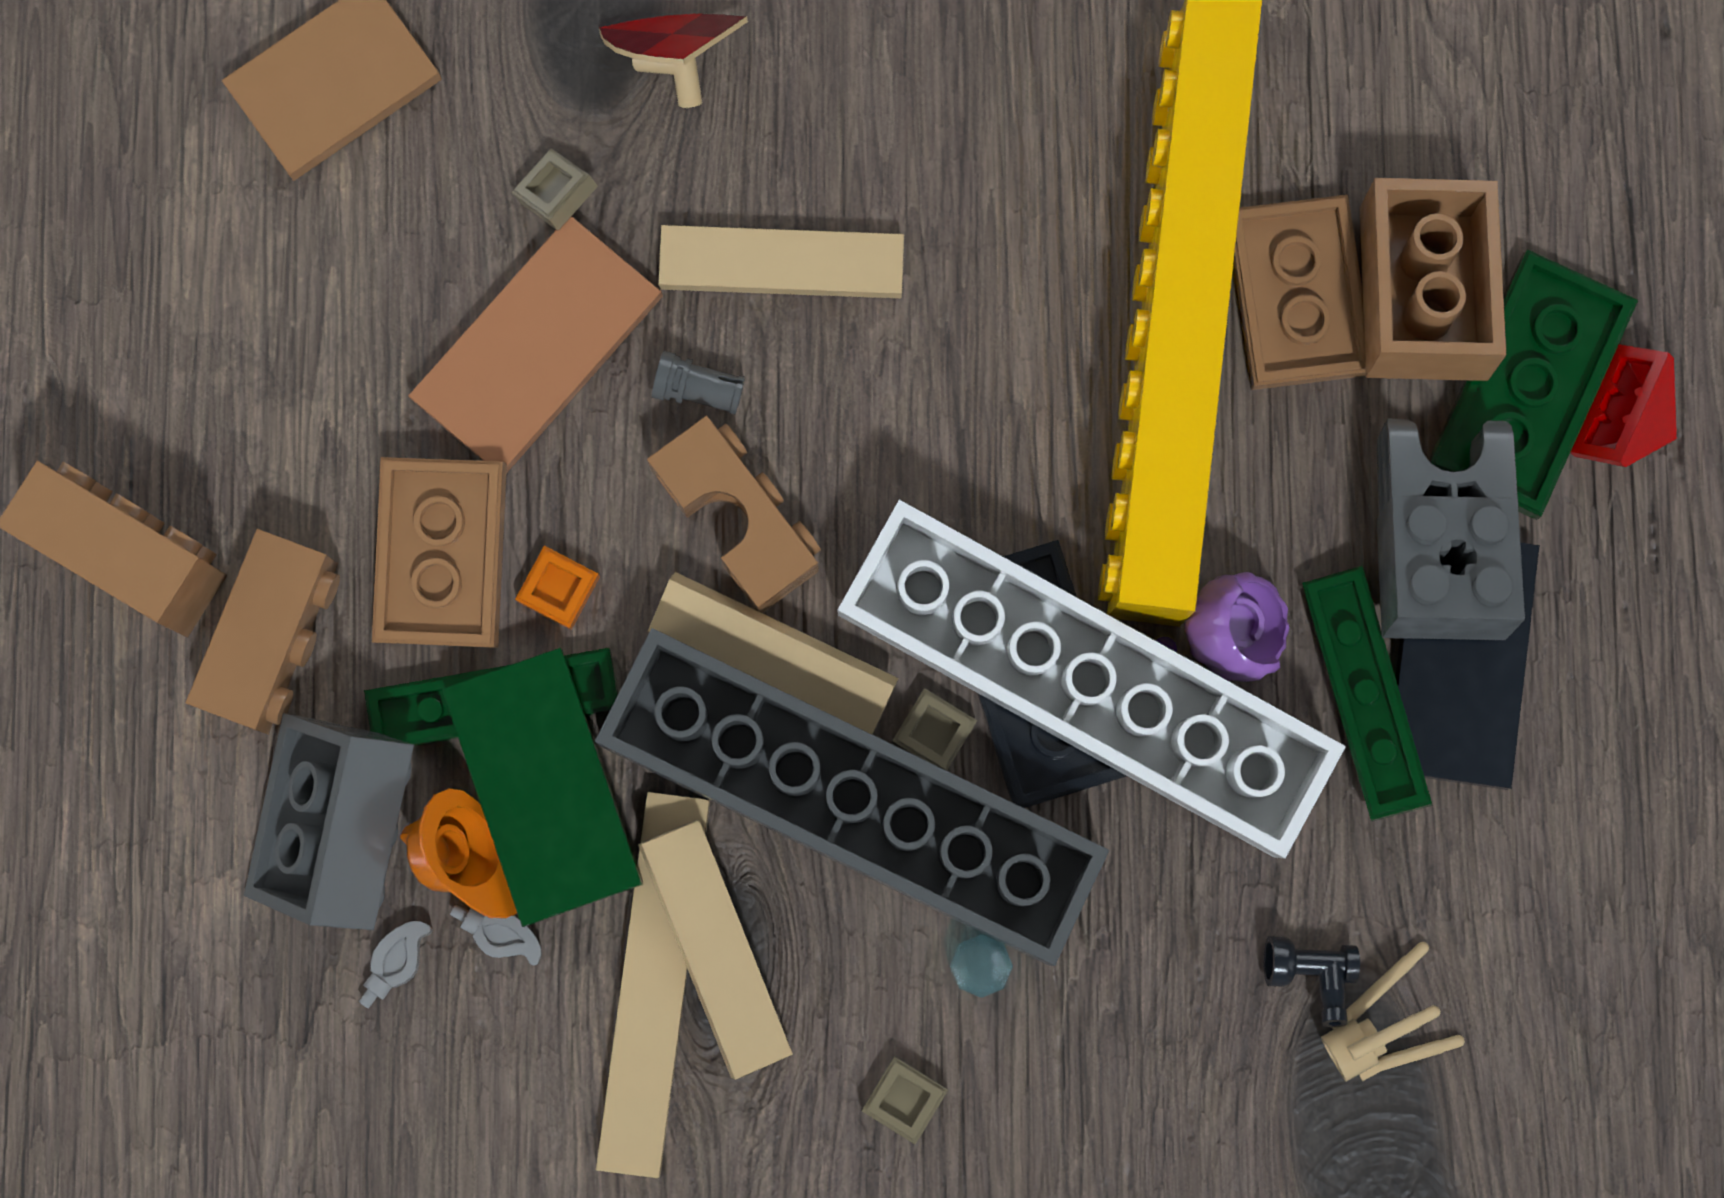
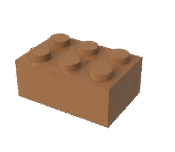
M1374 178L1360 206L1366 378L1488 381L1506 356L1498 181Z
M37 460L1 515L0 528L156 623L188 638L227 577L225 573L211 565L217 554L170 525L162 536L159 532L165 524L163 521L117 493L110 504L107 503L113 491L63 461L58 470L54 471Z

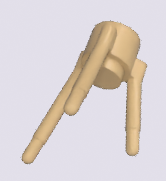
M1419 942L1346 1009L1347 1025L1332 1028V1031L1321 1036L1329 1056L1346 1082L1358 1075L1364 1081L1383 1070L1438 1055L1464 1045V1037L1455 1035L1381 1056L1387 1052L1385 1044L1439 1017L1440 1009L1437 1006H1430L1416 1014H1412L1377 1032L1369 1018L1360 1023L1356 1022L1370 1006L1428 952L1429 945L1426 942Z

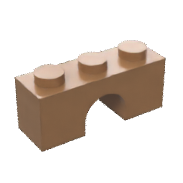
M706 415L650 456L647 461L653 474L686 518L703 506L720 501L731 503L744 512L748 519L746 535L735 548L721 557L723 567L756 611L764 613L819 572L818 562L813 556L821 551V549L800 521L790 526L776 508L784 500L769 478L763 472L753 477L742 463L740 458L747 454V451L732 429L726 423L717 429Z

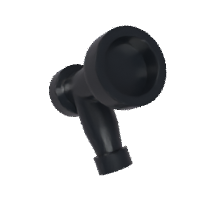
M1268 936L1265 942L1263 961L1264 977L1267 986H1287L1293 981L1295 975H1319L1320 996L1324 1008L1321 1011L1322 1025L1332 1028L1347 1025V1010L1344 1009L1345 983H1356L1358 981L1360 973L1358 947L1356 945H1342L1340 951L1295 949L1293 942L1287 937Z

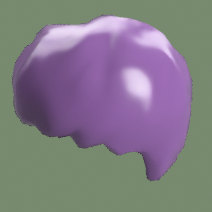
M1250 572L1221 575L1209 581L1197 595L1195 612L1185 620V633L1190 645V654L1198 662L1205 664L1210 672L1227 681H1258L1269 673H1275L1280 668V660L1278 659L1286 648V637L1289 634V624L1287 622L1288 607L1279 596L1277 588L1270 581L1255 576Z

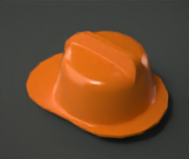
M446 789L434 794L424 807L422 816L416 822L406 826L400 834L401 840L407 845V859L416 879L432 891L454 894L470 908L489 918L506 919L517 914L481 804L462 790Z

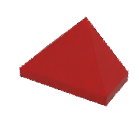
M1619 344L1570 453L1578 458L1627 467L1677 439L1674 357L1668 352Z

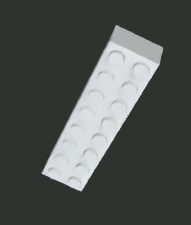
M901 500L896 504L838 608V616L1274 858H1286L1346 747Z

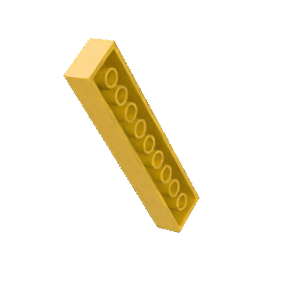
M1184 0L1181 11L1171 10L1167 31H1164L1162 36L1159 67L1169 69H1164L1161 88H1157L1152 117V125L1162 126V129H1157L1154 147H1150L1146 169V183L1156 184V188L1150 189L1148 203L1143 206L1139 230V242L1149 243V249H1143L1141 264H1137L1135 270L1132 301L1142 302V309L1136 310L1134 324L1130 323L1125 354L1126 360L1136 361L1135 370L1129 371L1127 383H1123L1119 405V419L1128 420L1129 425L1128 432L1123 431L1120 443H1116L1112 466V479L1122 480L1121 493H1115L1114 502L1109 504L1105 527V540L1115 541L1114 555H1108L1107 564H1102L1098 589V600L1108 601L1107 615L1115 619L1180 627L1195 612L1262 0Z

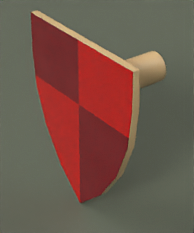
M724 14L666 15L600 27L599 33L607 47L618 54L632 58V64L636 71L674 75L679 107L691 108L702 103L696 57L746 24L748 19L747 16Z

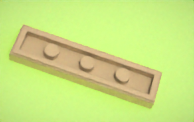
M661 225L660 290L902 298L904 234Z
M677 572L669 579L648 629L649 632L653 628L870 734L874 733L899 679Z
M695 820L638 844L730 1077L735 1080L793 1055L700 820Z

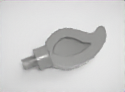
M457 904L452 909L450 915L463 922L461 929L473 935L478 947L485 954L497 958L523 955L527 957L531 965L539 964L542 957L540 942L528 926H521L520 920L513 915L506 919L489 918L472 908L468 911Z
M421 921L408 922L395 928L379 942L371 958L370 971L372 974L363 984L367 991L358 1001L369 1009L377 997L384 999L392 987L396 988L406 984L416 975L420 964V941L423 937L432 933L433 929L431 926Z

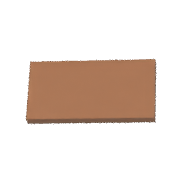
M571 216L559 231L555 230L408 396L482 461L507 463L508 473L663 297L662 292Z

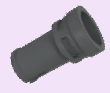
M663 350L651 398L662 401H670L673 398L676 399V403L682 404L683 400L728 411L730 414L736 415L745 376H736L694 365L693 359L681 360V356L676 355V353Z

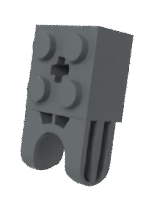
M1387 418L1377 439L1379 498L1377 541L1382 638L1506 640L1525 620L1512 426L1506 421H1486L1483 428L1471 441L1469 468L1465 471L1449 472L1434 466L1426 458L1420 446L1416 423L1408 419ZM1441 562L1447 563L1449 565L1442 566ZM1451 566L1456 570L1458 575L1450 573Z

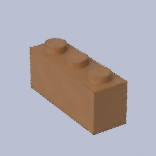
M256 529L185 703L269 735L273 723L280 725L283 713H288L293 699V690L288 689V685L296 666L304 667L313 652L317 634L311 631L319 609H328L336 595L340 575L334 572L338 563L324 553Z

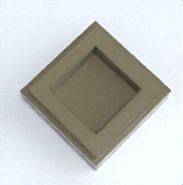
M551 148L511 193L520 204L559 231L598 185L588 173Z
M924 688L892 740V743L947 771L977 720Z
M894 1056L861 1111L916 1145L948 1089Z

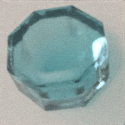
M981 934L957 945L949 967L959 989L983 998L1004 989L1013 965L1003 943Z

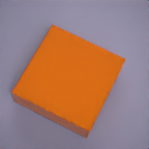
M544 546L515 600L523 606L572 630L600 575Z

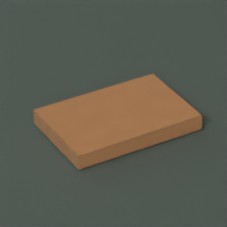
M338 0L221 81L291 179L295 181L441 81L442 78L386 0Z
M1348 195L1239 208L1233 269L1251 390L1366 376L1363 289Z
M381 457L372 642L498 648L507 463L499 461Z

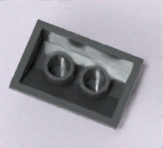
M283 713L244 896L308 925L374 930L378 910L385 896L384 882L391 849L398 836L397 822L404 789L411 775V757L414 745L372 731Z

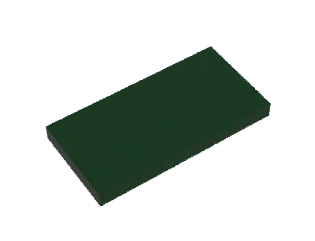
M1527 249L1522 254L1503 296L1506 356L1488 381L1465 380L1429 461L1443 471H1465L1469 468L1471 441L1483 428L1485 422L1488 420L1508 422L1512 426L1514 436L1518 512L1537 520L1543 515L1638 300Z
M561 647L442 689L522 927L530 926L643 885Z

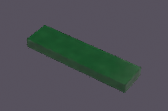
M1363 566L1303 582L1302 584L1371 822L1433 806L1384 638H1382L1381 627Z
M603 648L565 655L585 716L610 712L618 696L611 649ZM506 666L364 690L370 731L413 744L414 746L458 739L442 689Z

